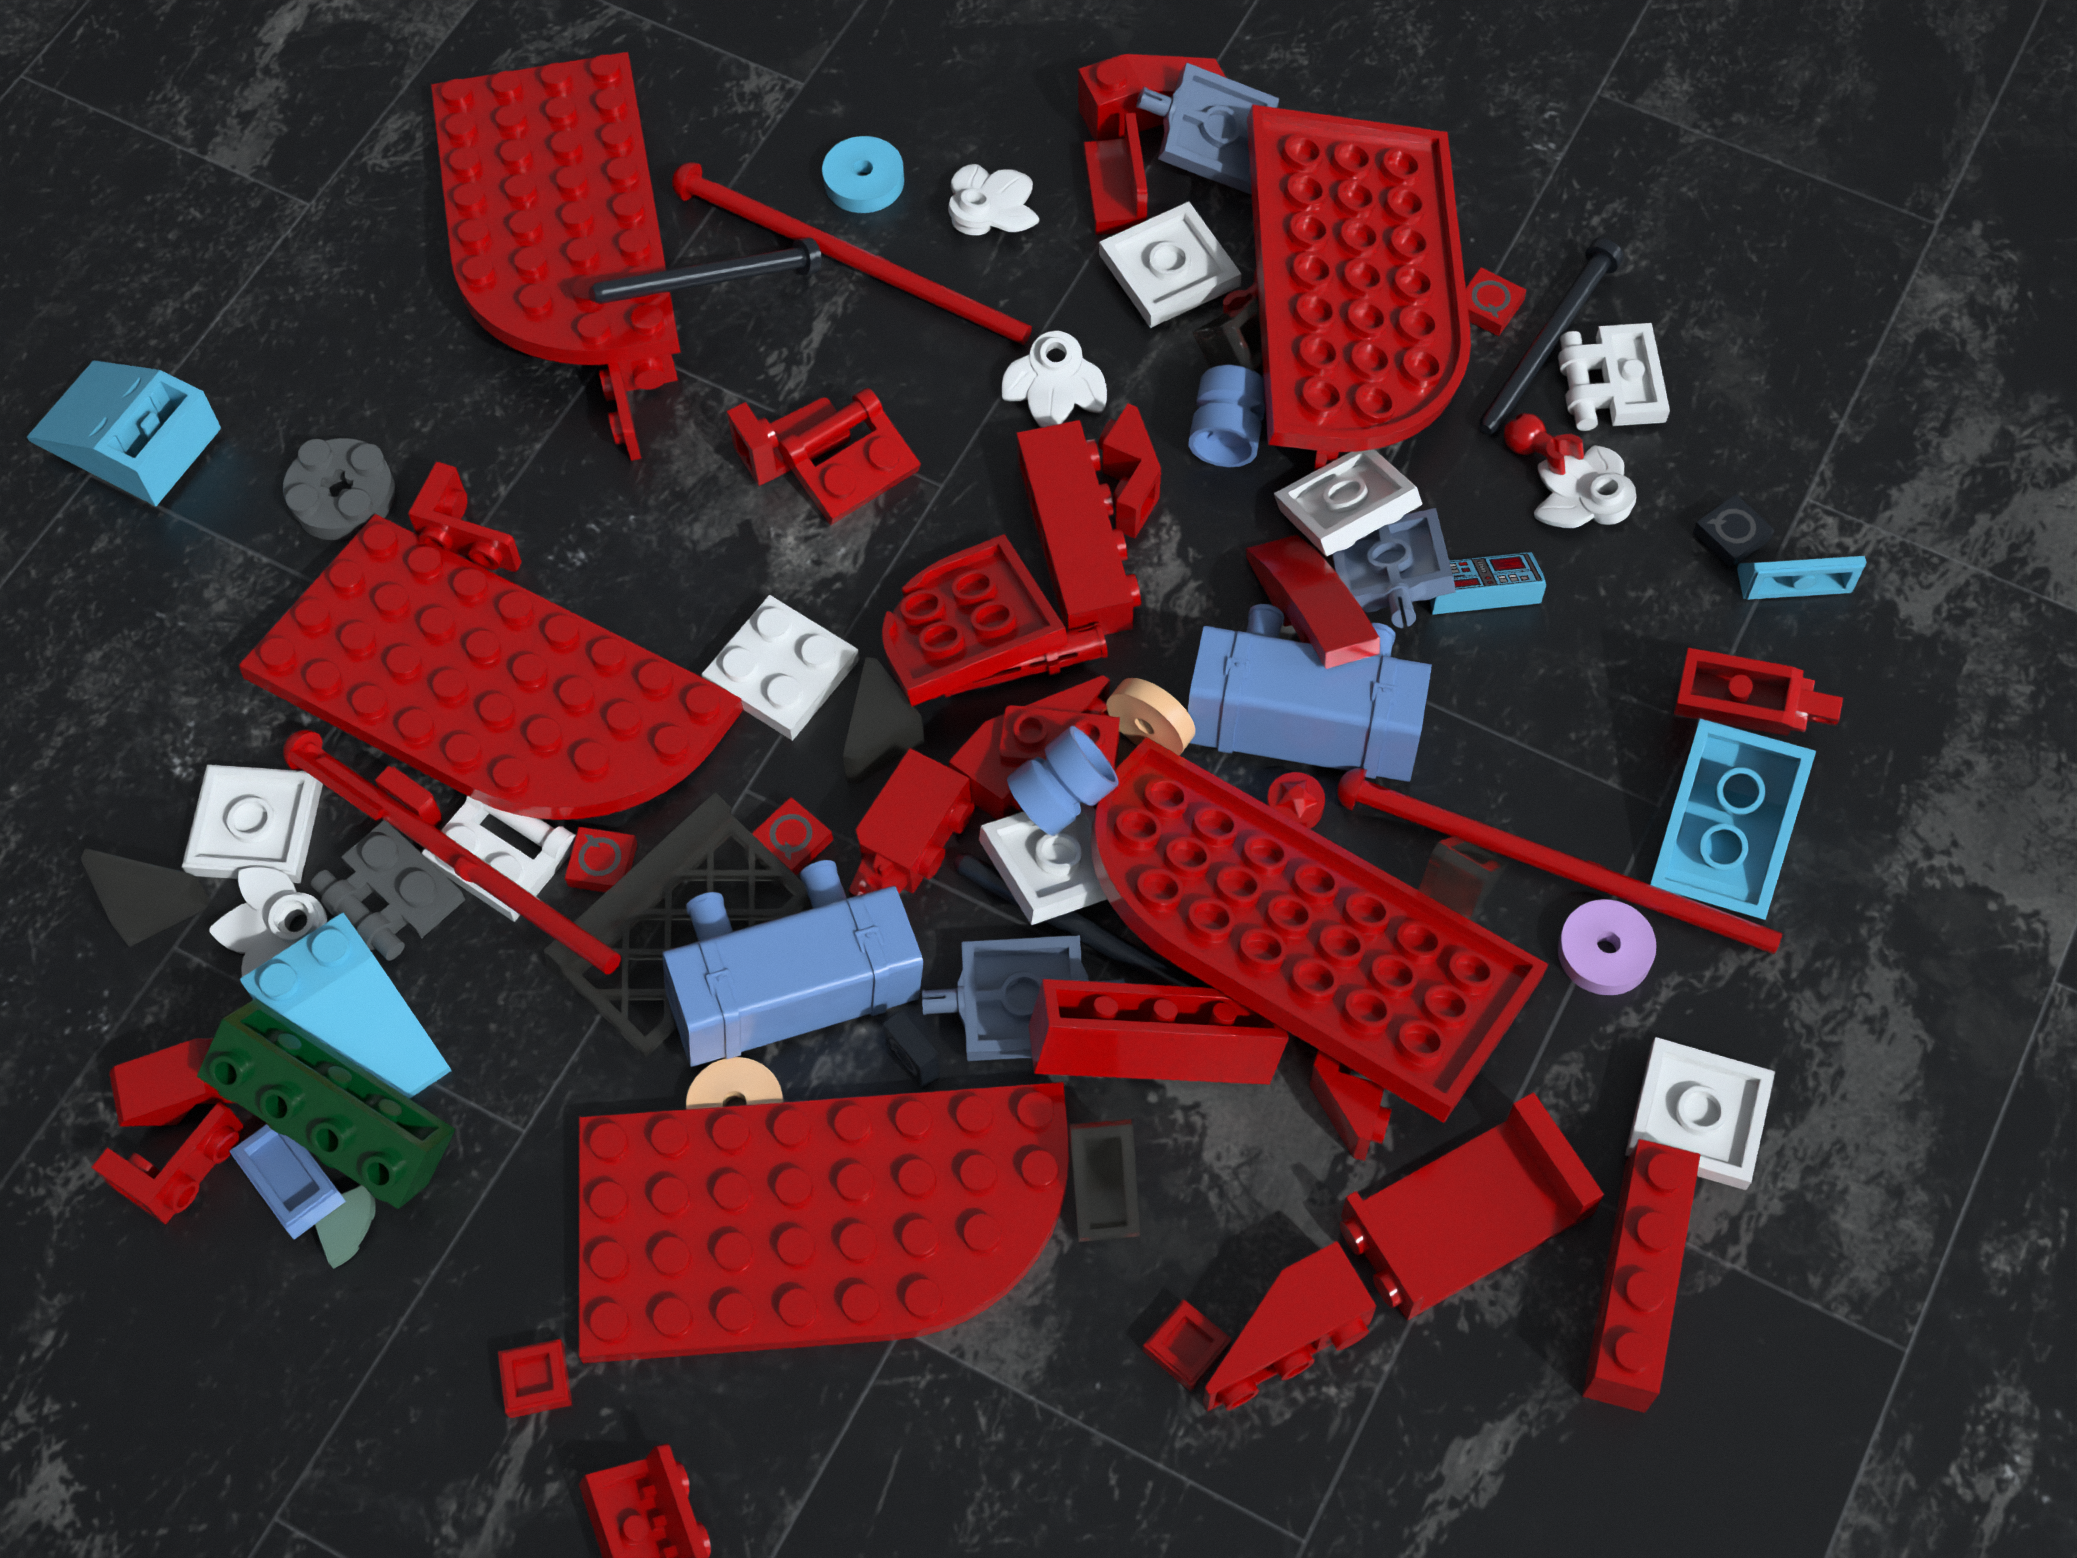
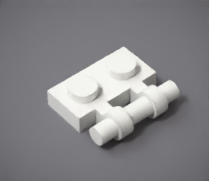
M1652 323L1599 326L1596 336L1597 344L1583 345L1581 334L1576 331L1566 332L1560 337L1562 351L1558 355L1561 373L1567 376L1569 391L1565 395L1568 412L1575 416L1576 426L1579 430L1587 431L1595 428L1598 424L1596 410L1606 408L1610 409L1613 426L1666 422L1670 408ZM1602 369L1604 383L1590 384L1588 371Z

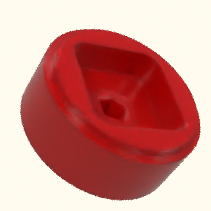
M1300 772L1286 773L1278 777L1271 784L1266 805L1311 829L1322 817L1325 793L1320 783L1312 776Z

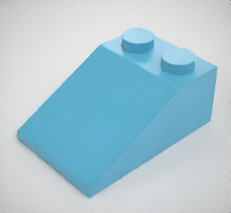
M1700 719L1650 885L1766 920L1816 751Z
M344 913L339 914L240 978V981L253 1000L257 999L409 1099L451 1071L449 1065Z

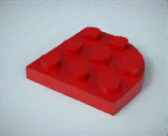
M1005 534L945 557L918 573L902 588L904 597L893 613L891 611L886 612L882 628V639L889 666L911 707L927 700L935 699L980 679L990 677L995 673L1030 659L1043 656L1048 652L1069 644L1065 626Z

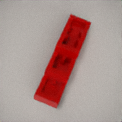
M1294 535L1246 548V557L1273 606L1280 609L1284 614V627L1292 625L1301 642L1312 644L1325 669L1380 654V637L1358 601L1336 571L1302 538Z

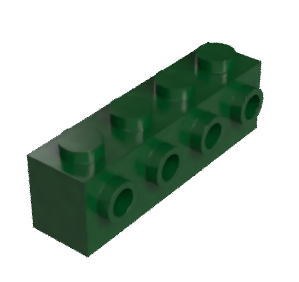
M257 999L252 1000L222 1019L197 1074L198 1078L215 1088L223 1098L238 1103L265 1121L273 1131L288 1136L315 1154L323 1164L338 1169L365 1187L373 1197L388 1202L397 1209L428 1185L456 1130Z

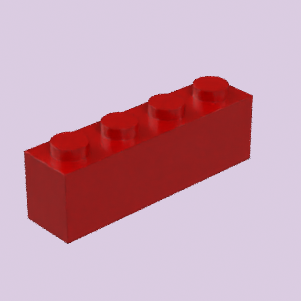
M1080 420L1018 432V465L1066 632L1098 622L1102 627L1104 635L1133 629V607L1141 606L1140 590L1135 574L1126 575L1122 561L1127 560L1126 543L1122 529H1112L1109 516L1114 515L1113 500L1108 483H1098L1096 471L1101 470V463L1095 439H1085Z
M1054 979L1042 980L1028 1026L1034 1074L1270 1085L1289 1039L1287 1030L1216 988Z
M1638 1139L1625 1163L1582 1397L1645 1413L1660 1393L1701 1156L1699 1153Z

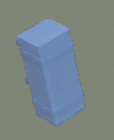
M1258 604L1251 607L1248 614L1246 632L1209 626L1203 627L1189 694L1188 713L1195 725V736L1190 744L1218 748L1220 752L1231 754L1233 751L1344 771L1364 768L1367 769L1366 777L1376 779V776L1410 782L1422 730L1432 664L1391 657L1392 645L1395 640V632L1392 628L1381 623H1371L1380 637V654L1325 669L1312 644L1279 639L1284 614L1275 606Z
M831 860L818 861L805 867L800 873L801 881L806 887L813 909L737 931L732 930L724 907L722 894L710 892L690 900L686 907L688 915L691 916L698 942L662 952L665 990L690 1067L723 1057L726 1060L741 1056V1052L868 1014L871 1016L882 1014L888 1008L918 1000L923 959L896 886H890L847 899L835 862Z

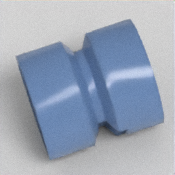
M1222 365L1207 370L1201 377L1196 401L1199 409L1193 416L1188 446L1194 455L1212 465L1222 467L1243 466L1250 463L1257 456L1262 427L1261 421L1264 418L1266 408L1264 378L1255 371L1241 366Z
M1070 726L1046 745V760L1040 757H1036L1034 760H1027L1007 778L1008 786L1023 811L1042 831L1052 836L1061 832L1081 813L1079 802L1093 806L1118 787L1119 784L1114 769L1102 751L1083 731L1075 726Z

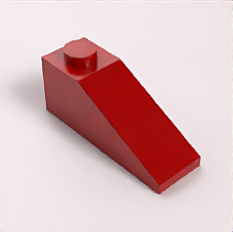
M1123 54L1078 69V110L1095 141L1124 137L1125 113L1136 114L1138 132L1162 125L1164 121L1162 116L1136 108L1137 99L1142 88L1147 87V89L1171 98L1175 93L1179 73L1186 63L1225 77L1215 58Z

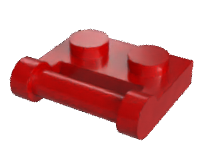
M868 387L853 395L852 403L800 435L795 436L791 433L778 441V449L781 456L830 526L918 472L921 465L884 413L883 407L875 393ZM864 421L871 430L870 434L815 467L808 458V454L860 422Z

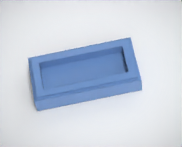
M267 1124L229 1151L293 1239H296L346 1202L306 1148L288 1136L273 1131Z

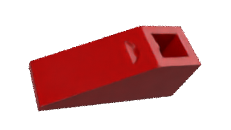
M1102 675L1023 707L1109 716L1106 704L1110 697V679ZM1004 714L985 721L949 761V768L970 779L971 802L996 820L1012 816L1016 811L1024 812L1014 798L1007 782L1008 776L1024 763L1006 762L999 758Z
M1338 1241L1282 1270L1206 1385L1203 1405L1207 1412L1221 1404L1224 1405L1226 1410L1239 1407L1259 1393L1257 1385L1276 1374H1279L1281 1380L1290 1379L1314 1363L1313 1354L1332 1344L1337 1351L1343 1350L1360 1341L1369 1333L1367 1325L1371 1323L1376 1304Z

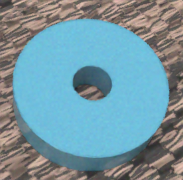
M858 136L846 139L835 145L827 153L823 162L822 173L826 194L834 204L844 210L855 213L875 212L892 204L902 192L904 186L902 158L893 145L880 138ZM861 173H868V175L859 176Z

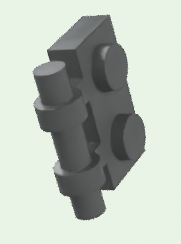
M385 820L341 857L346 867L353 873L348 879L339 881L331 872L323 870L311 881V887L322 896V906L334 917L344 913L370 950L376 949L387 960L395 959L403 951L405 944L395 934L406 924L422 939L465 901L461 890ZM373 892L387 907L381 912L372 913L361 901Z

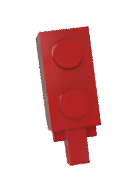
M1688 648L1674 715L1704 719L1711 722L1788 736L1791 730L1805 732L1807 721L1837 725L1840 719L1843 698L1814 692L1815 680L1803 678L1804 671L1793 666Z
M909 748L856 828L862 862L848 890L849 898L894 885L899 894L903 889L913 894L923 878L928 880L933 878L944 859V845L953 832L960 834L972 817L975 805L971 802L970 779L967 776Z

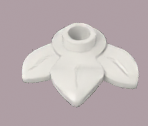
M977 164L962 167L954 174L951 180V189L954 195L950 198L948 211L952 218V224L957 230L968 235L985 234L992 226L1008 232L1023 231L1031 228L1039 222V217L1023 204L1032 192V180L1026 174L1015 170H998L990 175Z
M1050 331L1042 334L1034 341L1029 355L1012 362L1007 368L1002 381V398L1005 401H1023L1028 399L1031 414L1042 428L1062 424L1073 410L1074 404L1089 412L1102 413L1106 405L1107 389L1101 370L1082 358V350L1078 341L1068 333ZM1052 349H1060L1066 354V357L1060 362H1052L1046 357V354Z
M1594 445L1588 449L1582 460H1578L1573 456H1564L1566 471L1564 475L1554 474L1550 471L1547 459L1538 464L1539 476L1546 487L1552 492L1534 511V517L1543 523L1562 528H1576L1592 519L1600 524H1616L1627 518L1635 505V486L1629 478L1624 476V462L1622 458L1609 448Z
M250 867L238 872L239 887L247 903L239 905L217 920L210 927V933L229 950L245 954L241 968L243 977L326 924L327 915L324 907L316 898L306 893H297L293 882L284 872L266 867ZM298 915H306L307 924L298 932H291L290 924L292 920Z

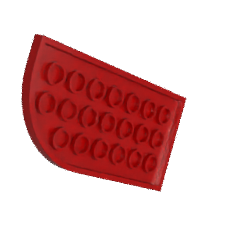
M628 52L600 55L593 58L551 63L545 66L515 71H502L496 74L431 84L451 261L462 299L478 323L495 338L516 350L541 359L566 364L606 365L608 363H623L681 353L670 292L604 304L591 301L588 293L589 288L596 282L666 270Z
M1252 104L1247 117L1268 445L1330 452H1357L1399 443L1414 436L1441 415L1453 398L1464 377L1469 362L1471 348L1470 322L1448 132Z
M377 514L368 521L239 664L243 678L468 797L501 811L538 819L568 820L604 816L651 800L666 792L693 772L713 751L743 711L742 698L451 551H445L443 547L431 541H428L427 544L421 543L419 535Z
M1146 737L1115 770L1119 781L1118 787L1098 802L1091 826L1090 847L1095 874L1113 909L1124 923L1154 952L1445 1123L1541 981L1549 964Z
M1064 1082L579 1117L580 1360L582 1363H597L901 1340L946 1330L985 1311L1004 1297L1024 1278L1043 1252L1059 1219L1066 1194L1069 1171Z

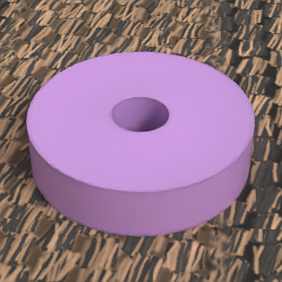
M1595 900L1575 909L1567 918L1558 941L1559 961L1567 976L1581 988L1599 995H1618L1637 987L1647 976L1656 955V938L1649 922L1633 907L1615 900ZM1601 941L1610 942L1616 948V952L1605 953L1599 949L1597 943Z

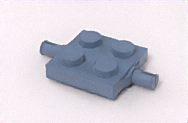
M1186 63L1180 71L1175 93L1171 98L1147 89V87L1142 88L1137 99L1136 108L1162 116L1164 120V136L1158 160L1252 194L1247 117L1252 104L1277 108L1279 98Z
M1436 508L1404 514L1397 522L1384 525L1358 539L1351 547L1332 554L1336 573L1358 601L1363 611L1374 612L1381 608L1390 607L1391 620L1396 627L1404 628L1401 613L1405 614L1407 627L1415 622L1416 614L1412 605L1413 601L1430 600L1437 596L1456 592Z
M1080 935L962 942L963 970L957 983L958 988L922 989L923 1015L959 1012V1018L966 1030L967 1061L1032 1058L1028 1026L1042 980L1089 981L1088 974L1081 963ZM1121 978V980H1103L1091 982L1125 983L1124 978Z

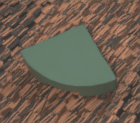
M363 1186L341 1194L346 1202L315 1224L328 1263L333 1269L342 1265L356 1254L359 1249L358 1245L364 1239L371 1220L374 1219L375 1198Z

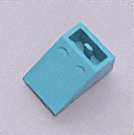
M93 360L27 438L31 443L157 506L219 432L221 427L203 391L161 370Z

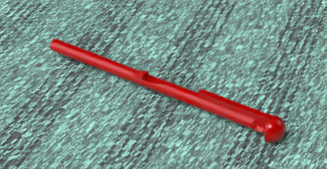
M688 162L682 164L673 174V190L684 201L689 200L693 195H697L794 241L808 237L813 238L817 242L821 253L1022 345L1030 337L1032 326L721 184L702 178V167L698 163Z
M299 730L287 738L283 746V757L286 764L292 770H304L377 821L382 818L454 868L456 875L465 881L477 884L603 973L611 974L619 966L621 956L616 951L322 749V737L318 733L311 730Z
M1352 769L1346 772L1338 783L1337 793L1339 800L1350 811L1353 810L1356 801L1771 954L1776 953L1780 944L1781 932L1614 872L1590 860L1585 861L1369 782L1365 780L1367 769Z

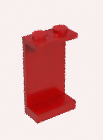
M1533 1092L1513 1103L1507 1121L1365 1200H1362L1357 1191L1346 1196L1341 1214L1343 1221L1339 1225L1352 1251L1356 1255L1364 1252L1377 1272L1373 1274V1281L1384 1302L1390 1308L1398 1305L1408 1321L1594 1215L1604 1193Z

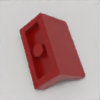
M1125 113L1124 138L1084 142V158L1096 235L1120 233L1147 221L1148 193L1136 114Z

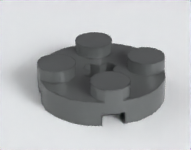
M337 438L327 441L312 439L305 442L298 451V458L293 461L286 472L283 483V496L293 518L300 522L302 528L310 535L326 540L351 539L359 533L360 528L365 526L375 514L385 518L393 505L396 491L395 481L380 448L374 444L350 438ZM341 481H346L347 484L352 485L351 489H342L339 496L335 497L331 495L329 490L333 484Z

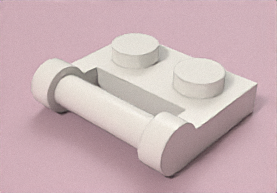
M468 796L464 805L441 830V832L534 896L541 891L571 855L576 839L575 834L562 826L553 828L541 819L501 811ZM490 813L542 847V851L533 860L479 824ZM424 849L421 853L446 877L515 922L520 914L477 884L465 881L456 875L454 868L428 850Z

